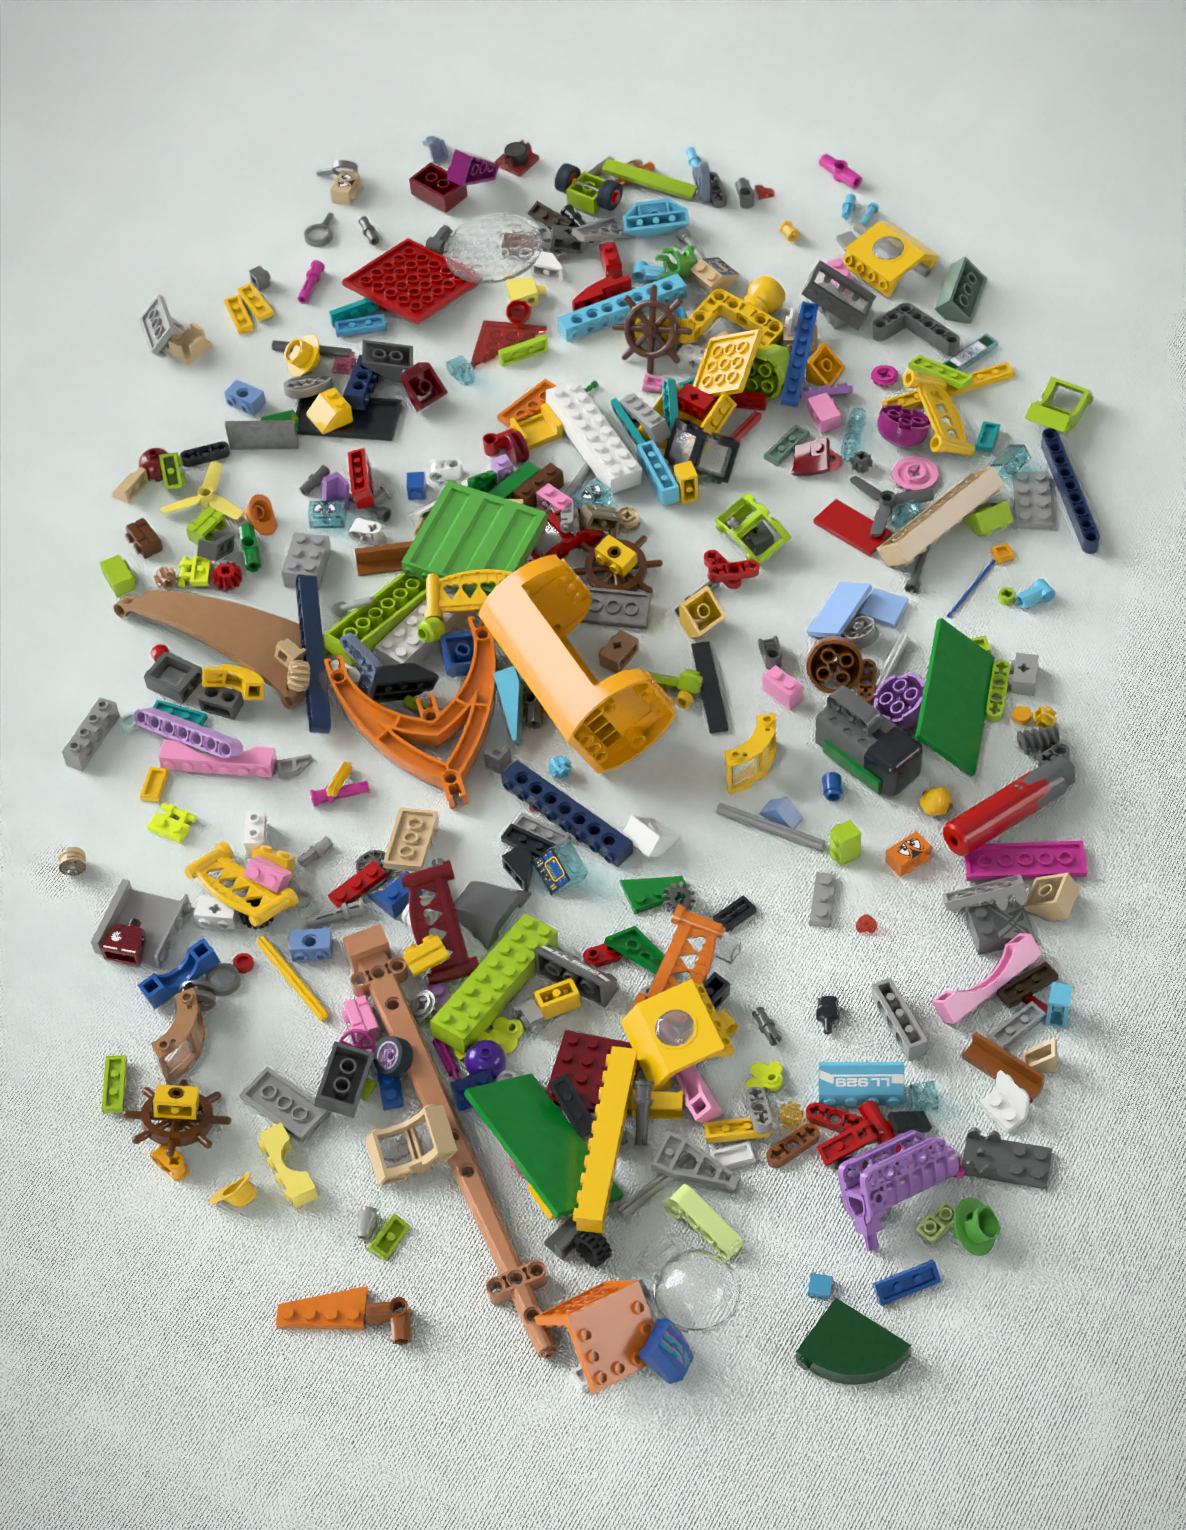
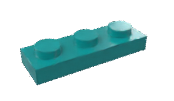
M367 298L329 311L331 325L334 328V321L360 318L379 312V307L377 303Z

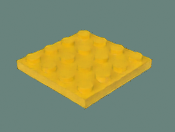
M756 329L709 338L693 386L714 397L721 396L722 394L743 393L763 332Z

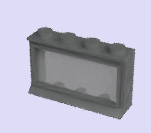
M821 260L810 273L801 293L856 330H859L867 319L869 310L876 298L874 294Z

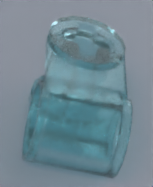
M459 355L446 362L448 372L460 384L468 386L474 383V376L472 375L473 366L464 356Z
M917 499L895 505L892 511L891 523L896 528H903L925 509L920 507V502Z

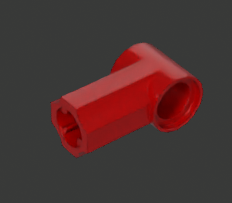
M511 428L498 434H485L483 436L484 453L487 456L497 455L499 449L504 448L503 436L508 433L512 434L514 429Z

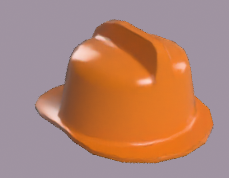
M263 494L254 495L247 505L246 517L260 534L271 535L277 526L271 501Z

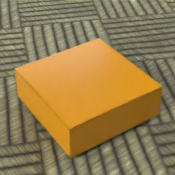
M1008 543L991 547L990 552L997 564L1014 560L1015 555Z

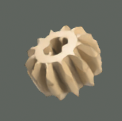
M303 660L291 661L287 672L288 688L297 692L306 691L311 674L309 663Z

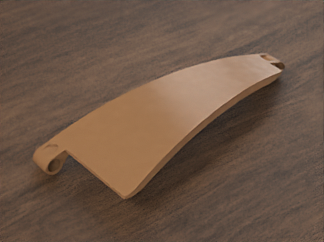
M149 590L140 597L127 595L113 606L114 612L120 618L135 612L141 616L167 624L206 643L244 668L258 673L263 678L264 683L273 687L278 692L282 704L289 710L294 709L306 697L304 691L289 690L287 685L288 668L274 657L277 643L287 638L301 649L299 624L246 605L202 595L173 591ZM323 635L324 655L327 656L330 652H328L327 650H325L324 635Z

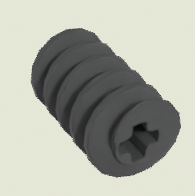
M1056 724L1053 728L1048 725L1046 729L1039 727L1038 730L1032 728L1031 732L1027 729L1023 733L1021 731L1017 732L1018 746L1021 750L1023 749L1025 754H1028V748H1031L1032 752L1035 753L1036 747H1038L1042 752L1044 745L1049 749L1051 744L1056 745L1060 741Z

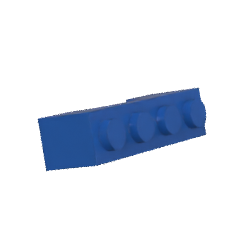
M203 937L187 949L185 959L173 971L162 975L153 973L137 986L155 1010L179 993V986L183 982L197 980L219 964L220 960L213 948Z

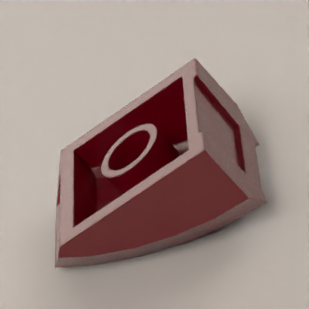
M418 362L402 372L403 386L416 412H419L448 393L429 362Z

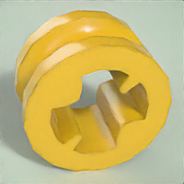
M679 691L674 701L678 707L688 709L694 698L687 691Z

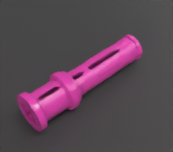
M313 260L310 270L306 273L307 279L297 298L302 304L307 303L314 285L320 280V274L325 269V265L319 260Z
M366 780L342 786L335 797H328L326 789L310 790L313 807L320 803H333L335 799L369 793L370 791Z

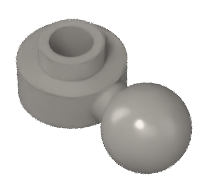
M290 881L288 887L296 893L299 900L296 906L300 908L309 906L312 899L311 894L300 890V885L296 881Z

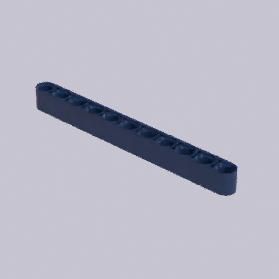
M298 574L296 577V597L301 649H306L303 661L309 663L311 673L309 686L305 691L309 732L329 734L331 716L326 666L324 663L325 655L317 577Z

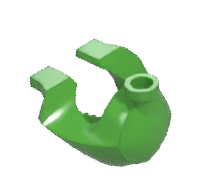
M695 245L686 246L683 254L674 247L663 248L661 253H671L677 264L671 262L668 255H657L655 261H663V267H666L668 271L658 274V277L663 279L677 273L681 278L691 277L690 269L698 262L694 253Z

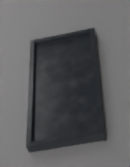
M319 394L300 398L296 410V415L299 418L298 435L393 441L402 407V400L370 398V403L366 405L365 410L351 409L353 422L322 434L306 414Z

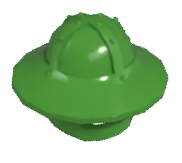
M968 1197L963 1199L955 1208L953 1237L957 1238L962 1246L972 1255L983 1256L988 1254L994 1246L995 1238L1000 1234L1001 1228L998 1219L990 1206L984 1205L975 1198Z

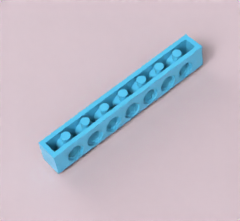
M678 273L559 316L557 317L558 330L566 342L625 321L631 310L624 300L626 295H629L636 304L650 300V287L655 284L657 286V300L669 305L677 298H687V285ZM649 308L643 310L642 312H643V313L649 312Z

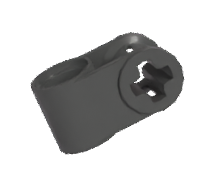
M774 636L771 639L765 640L758 639L759 651L763 657L766 669L770 670L775 665L781 668L782 656L778 637Z

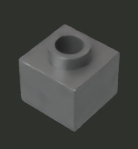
M260 265L249 270L251 283L259 292L271 286L269 280L271 276L267 270H264Z

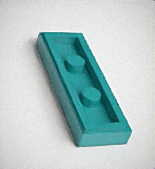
M157 700L152 707L201 726L208 719L206 713Z

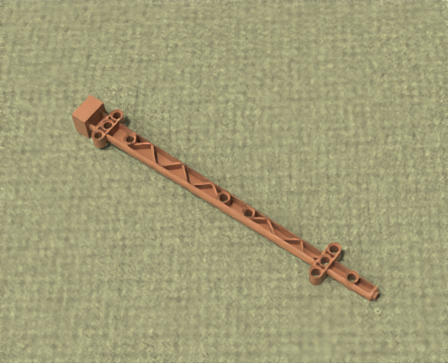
M381 924L343 937L346 958L353 972L350 978L353 994L356 997L370 995L388 1035L403 1038L410 1043L413 1050V1060L406 1073L422 1108L429 1104H435V1106L444 1105L454 1140H457L455 1144L458 1150L447 1162L499 1271V1275L490 1278L486 1283L488 1300L498 1305L512 1299L538 1357L544 1359L551 1358L556 1354L558 1345L550 1327L537 1325L536 1321H529L530 1318L543 1313L534 1290L543 1287L547 1283L546 1265L539 1260L531 1261L524 1265L520 1261L400 986L409 976L406 961L401 957H391L389 942ZM467 1174H473L470 1177H465ZM536 1272L542 1273V1274L539 1275V1276H534V1275H533V1274L536 1273ZM516 1280L521 1281L520 1284H513ZM494 1289H501L500 1292H492Z

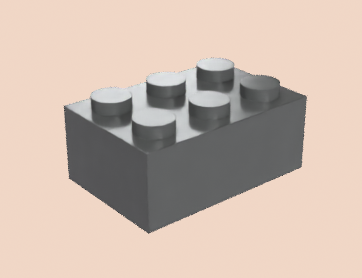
M334 1041L316 1094L314 1106L354 1118L373 1062L374 1053Z

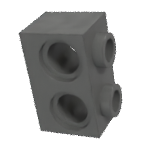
M205 687L198 698L201 711L232 720L236 719L244 705L242 693L226 687Z

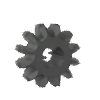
M682 881L678 885L672 882L671 888L668 886L664 888L668 894H662L661 897L667 898V901L662 902L663 906L669 905L666 910L667 912H670L673 908V913L675 912L679 901L674 899L677 897V893L678 896H682L680 905L685 906L688 910L692 909L689 903H695V899L690 898V896L694 895L695 892H688L689 884L683 888Z

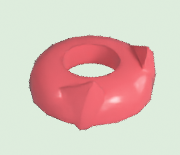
M830 449V457L835 459L834 462H830V471H834L840 468L842 459Z

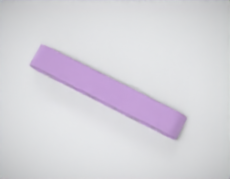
M152 707L138 709L134 712V722L138 726L221 758L237 757L243 753V744L238 739Z

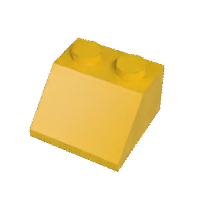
M335 387L320 393L306 413L307 417L322 434L353 422L350 404Z
M708 585L679 605L680 624L689 638L701 636L726 617Z

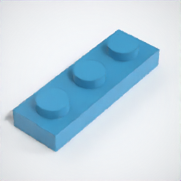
M384 314L334 321L337 338L386 330Z

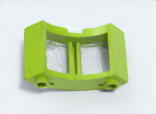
M1051 376L1042 394V400H1037L1034 403L1031 402L1025 419L1063 433H1069L1079 422L1087 405H1091L1094 397L1092 396L1093 393L1089 389Z

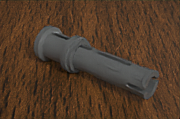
M637 1080L635 1081L637 1097L634 1099L637 1105L634 1145L648 1146L649 1107L653 1103L651 1091L654 1082Z

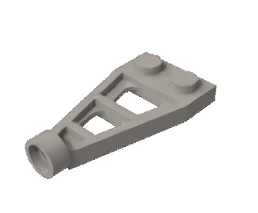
M671 1131L667 1132L650 1166L651 1169L672 1178L716 1186L732 1193L736 1191L741 1177L733 1174L732 1171L690 1140ZM682 1153H689L697 1160L694 1169L688 1170L677 1166V1161ZM702 1164H708L716 1169L715 1176L701 1175L699 1170Z

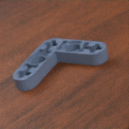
M701 162L698 164V167L692 168V175L701 203L710 202V172L708 162Z
M348 633L340 638L342 648L363 668L357 687L368 696L382 664L353 633Z

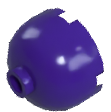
M492 1040L476 1041L466 1052V1070L469 1072V1075L477 1073L473 1079L477 1075H482L485 1080L480 1082H491V1080L497 1078L505 1070L506 1057L504 1050L498 1043Z

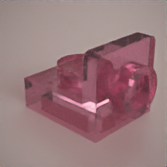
M351 351L349 358L336 357L332 367L333 373L351 375L358 359L355 357V352Z

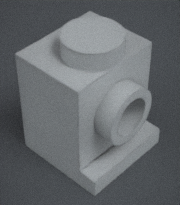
M533 999L514 1007L516 1019L521 1021L524 1029L527 1028L531 1034L538 1033L546 1027L545 1017Z

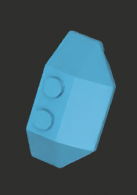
M669 198L636 202L622 216L624 232L639 238L674 234L680 228L690 225L687 208L682 207Z

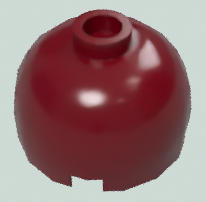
M150 448L143 452L139 459V468L146 469L149 481L150 479H155L156 482L163 480L159 455L168 454V452L162 448Z

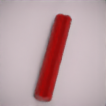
M754 411L730 437L740 441L762 419V414Z

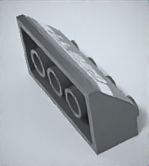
M545 945L534 950L538 974L555 983L572 978L581 996L604 1008L618 991L617 979L612 974L604 973L596 966L588 965L578 957L571 956L558 947Z

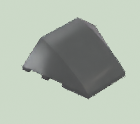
M471 881L454 902L458 921L488 951L498 938V931L517 907H522L531 895V892L480 881Z

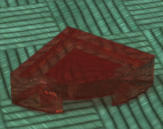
M755 185V192L759 200L775 197V192L772 188Z

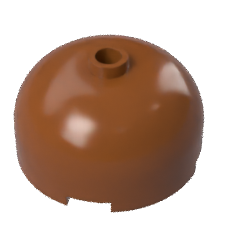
M830 636L819 640L809 651L806 661L807 674L811 682L817 689L828 694L833 693L837 689L827 688L820 681H827L831 677V673L834 674V680L838 685H845L849 689L857 685L863 674V659L858 647L852 641L840 636ZM839 673L846 674L842 679L837 677Z

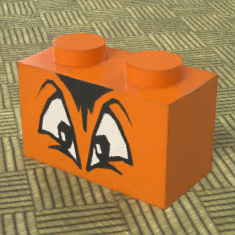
M916 831L887 849L885 862L902 877L906 873H911L920 864H925L930 860L932 846Z

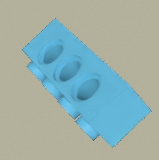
M654 440L637 444V459L662 506L679 502V486Z

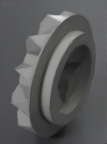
M422 990L417 993L410 1003V1009L415 1020L418 1022L426 1021L427 1017H432V1011L436 1010L434 1007L438 1003L435 999L436 995L429 990Z

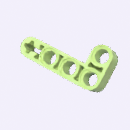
M683 1184L664 1204L666 1212L671 1217L678 1219L681 1216L723 1258L729 1260L744 1245L743 1239L690 1186Z

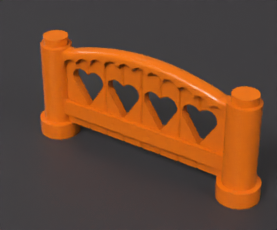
M678 904L671 923L678 925L648 994L645 995L639 992L633 1007L639 1002L679 985L672 974L688 972L691 977L686 981L692 979L694 983L703 984L712 965L716 938L722 939L726 927H723V924L686 910L685 906ZM704 937L706 942L702 944L703 949L701 951H696L688 939ZM697 955L698 960L694 962L695 967L693 969H688L680 957ZM679 1011L664 1015L669 1024L676 1027L680 1026L683 1028L687 1016Z

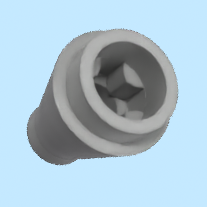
M362 1206L360 1211H358L357 1238L362 1240L370 1239L371 1232L379 1217L376 1208Z

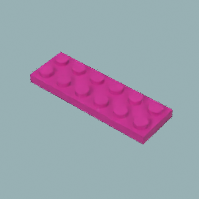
M1083 840L984 844L964 857L966 881L999 880L1018 874L1021 875L1022 879H1035L1036 877L1069 873L1072 878L1087 877L1088 873Z

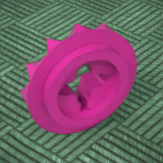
M881 365L872 370L871 379L879 387L882 385L887 387L888 384L894 385V382L898 381L899 374L894 367Z

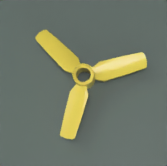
M217 461L210 463L203 484L197 490L198 496H192L161 507V513L168 514L200 504L202 508L207 509L211 507L234 521L241 520L244 515L243 511L221 496L214 495L222 471V464Z

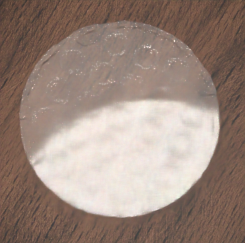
M492 213L489 216L482 217L480 215L459 225L450 234V238L445 243L444 256L448 268L459 278L481 284L498 283L513 279L531 268L541 254L542 240L538 228L530 220L516 214L512 216L505 215V213Z

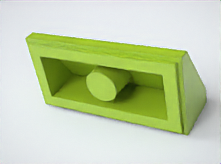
M393 1213L384 1222L366 1250L387 1261L411 1226Z

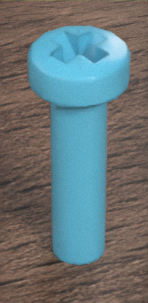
M871 202L868 205V211L860 223L866 225L873 213L878 212L879 205L877 203Z

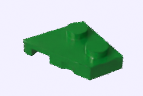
M490 470L467 479L468 487L488 493L498 485L497 473Z

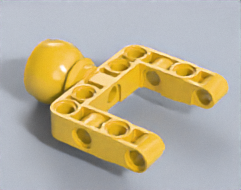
M760 276L750 284L744 301L723 289L714 290L689 317V322H695L694 343L720 316H723L748 331L761 330L763 335L758 349L770 344L778 345L783 338V324L769 314L778 311L783 306L786 299L783 287L772 277Z

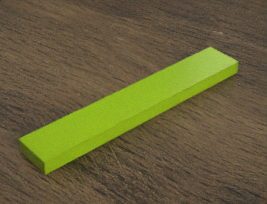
M607 158L602 167L601 173L692 201L697 191L696 185Z

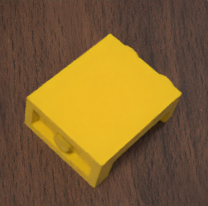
M547 403L541 405V413L520 422L510 418L509 429L513 428L514 431L522 433L529 450L564 436L563 424Z

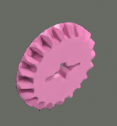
M911 456L899 460L892 470L894 483L898 484L899 488L903 487L904 490L910 489L911 491L932 488L933 484H936L939 475L937 466L931 460L919 456Z

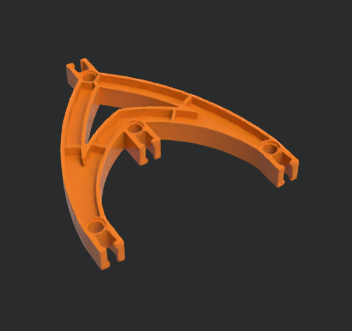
M467 617L474 640V652L469 672L460 690L441 712H439L433 693L428 695L430 700L428 704L432 708L425 710L422 706L423 698H415L420 718L390 710L363 693L349 677L342 654L337 656L339 663L337 666L339 669L333 671L330 664L332 662L331 658L325 659L324 663L334 694L360 733L396 765L412 775L444 789L450 809L457 807L451 795L460 792L459 797L462 798L463 805L469 804L463 782L472 769L485 742L494 712L497 691L493 674L497 672L493 635L484 622H480L481 626L475 628V617ZM466 723L462 735L446 763L408 743L441 745Z

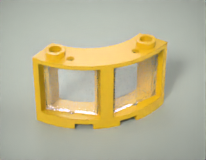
M775 713L756 715V728L753 735L739 747L724 751L725 781L728 794L737 793L752 787L753 783L757 780L761 781L770 771L776 756Z

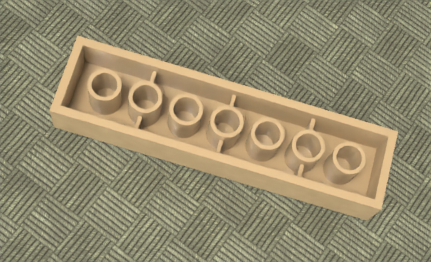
M994 466L970 473L876 548L887 567L894 565L898 567L903 563L907 565L915 560L914 557L917 554L924 553L928 545L939 541V536L952 530L951 527L961 523L965 515L972 514L976 510L975 507L983 505L988 501L987 498L989 496L997 494L1000 491L999 488L1004 483Z

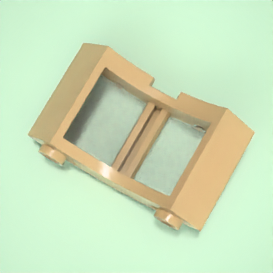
M429 1104L418 1114L400 1124L385 1129L376 1128L372 1130L365 1140L378 1186L405 1181L404 1178L413 1173L416 1176L422 1175L432 1170V1165L439 1161L443 1164L458 1151L444 1105L435 1106V1104Z

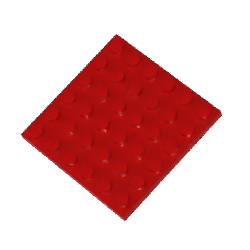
M407 238L343 279L342 286L418 325L481 283L483 276Z

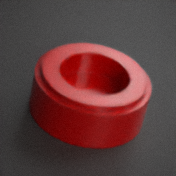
M240 953L233 959V966L241 974L248 973L254 967L253 958L247 953Z

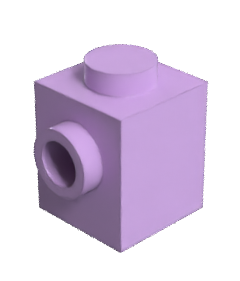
M506 454L490 459L491 470L497 473L498 484L514 472L513 464Z

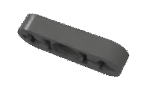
M710 172L711 203L716 208H723L727 204L725 191L718 174Z

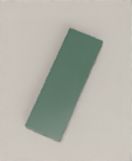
M795 425L764 454V459L778 467L795 451L796 445L802 444L810 437V432Z

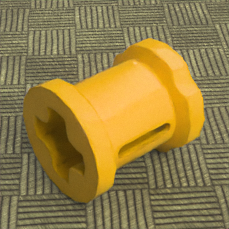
M786 220L779 227V231L786 235V239L789 242L798 239L800 231L793 227L791 221Z

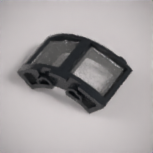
M675 418L664 458L669 461L668 464L674 466L691 461L697 475L709 478L716 484L728 483L740 442L735 438L712 432L710 435L703 431V427L698 426L692 421Z

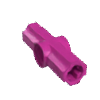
M827 153L823 154L819 160V165L832 173L835 181L845 182L854 189L859 187L862 182V176L848 168L846 161L837 160Z

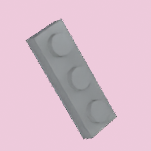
M816 872L809 920L810 926L829 928L836 874Z

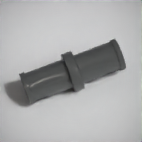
M366 216L361 217L358 223L363 229L362 233L368 238L371 245L378 244L379 238L375 233L374 226L370 224Z
M322 465L314 474H311L308 480L299 488L300 492L308 496L315 487H319L323 477L330 474L328 467Z
M757 1007L758 1014L753 1010L752 1015L759 1024L761 1033L765 1034L771 1046H775L778 1044L775 1039L780 1043L782 1038L775 1029V1023L772 1019H769L764 1008Z

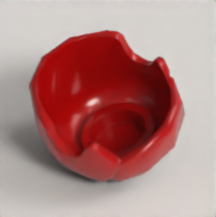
M515 300L507 305L506 316L511 323L520 325L529 320L531 306L526 301Z

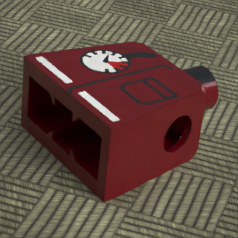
M131 918L128 925L116 924L101 946L105 960L136 966L141 965L146 938L143 929L139 928L141 922L138 919Z

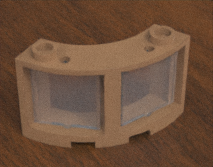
M193 987L174 995L177 1003L174 1022L163 1036L151 1043L159 1069L167 1085L184 1075L189 1070V1066L193 1061L198 1059L203 1049L204 1035L206 1034L205 1024Z

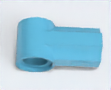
M637 261L631 277L638 283H642L645 280L658 281L661 280L658 274L666 273V267L651 266L645 261Z
M1038 579L1031 588L1016 594L1015 599L1021 609H1025L1040 601L1043 603L1051 601L1055 596V591L1044 579Z

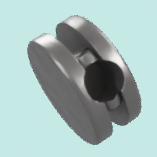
M189 980L179 986V993L192 987L194 988L201 1011L210 1010L215 1006L217 989L212 983L204 980Z

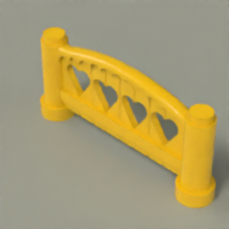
M907 370L903 377V384L909 388L916 387L935 432L930 441V449L938 453L944 451L964 456L973 455L975 447L971 443H967L960 414L945 391L947 382L940 378L921 375L914 370ZM936 392L939 395V399H937L930 393ZM942 405L944 407L945 412L941 411L936 406ZM942 418L949 419L951 426L944 422ZM949 430L953 431L955 433L956 438H954L947 432Z
M480 569L460 572L444 578H439V575L435 573L428 574L426 578L427 610L424 612V620L437 617L443 621V613L480 610L488 597L481 589V585L483 583H495L496 588L513 572ZM466 584L469 586L472 584L477 585V589L471 598L462 589ZM446 586H459L453 599H450L444 588Z
M224 841L217 844L214 850L189 864L184 869L188 879H195L197 877L209 893L220 902L248 915L249 921L253 926H260L286 908L291 909L299 903L296 893L289 887L280 893H275L254 882L253 879L250 880L244 877L245 869L231 860L233 858V851ZM223 870L220 878L214 879L212 878V875L207 874L209 872ZM236 880L231 888H226L224 884H220L222 881ZM249 889L247 895L243 898L233 893L237 890ZM262 898L257 907H252L251 903L246 902Z

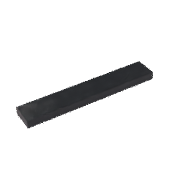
M710 642L691 644L695 668L696 671L700 672L699 675L703 677L701 696L709 733L728 731Z

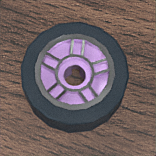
M386 1036L379 1041L375 1048L373 1057L375 1068L379 1073L387 1076H402L411 1066L413 1050L407 1040L395 1036Z

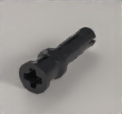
M568 204L562 208L561 215L572 221L575 227L585 225L581 215L574 211L572 205Z

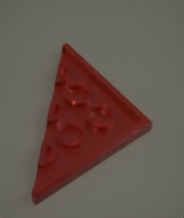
M483 320L470 362V369H474L475 366L482 362L486 363L494 359L500 349L533 339L540 333H545L547 327Z

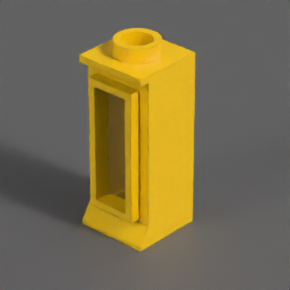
M632 1089V1097H630L628 1110H632V1118L637 1116V1105L634 1102L637 1092ZM683 1090L677 1093L651 1091L653 1103L649 1107V1119H683Z

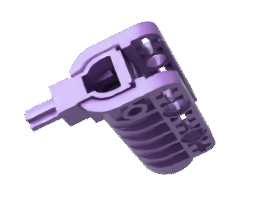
M910 1130L840 1164L838 1178L843 1204L849 1216L854 1219L856 1233L864 1235L867 1251L878 1250L879 1245L876 1232L883 1229L881 1217L885 1216L886 1209L958 1173L959 1160L954 1149L947 1147L945 1140L937 1137H930L925 1140L921 1132ZM901 1143V1151L896 1153V1146ZM868 1159V1166L863 1169V1162Z

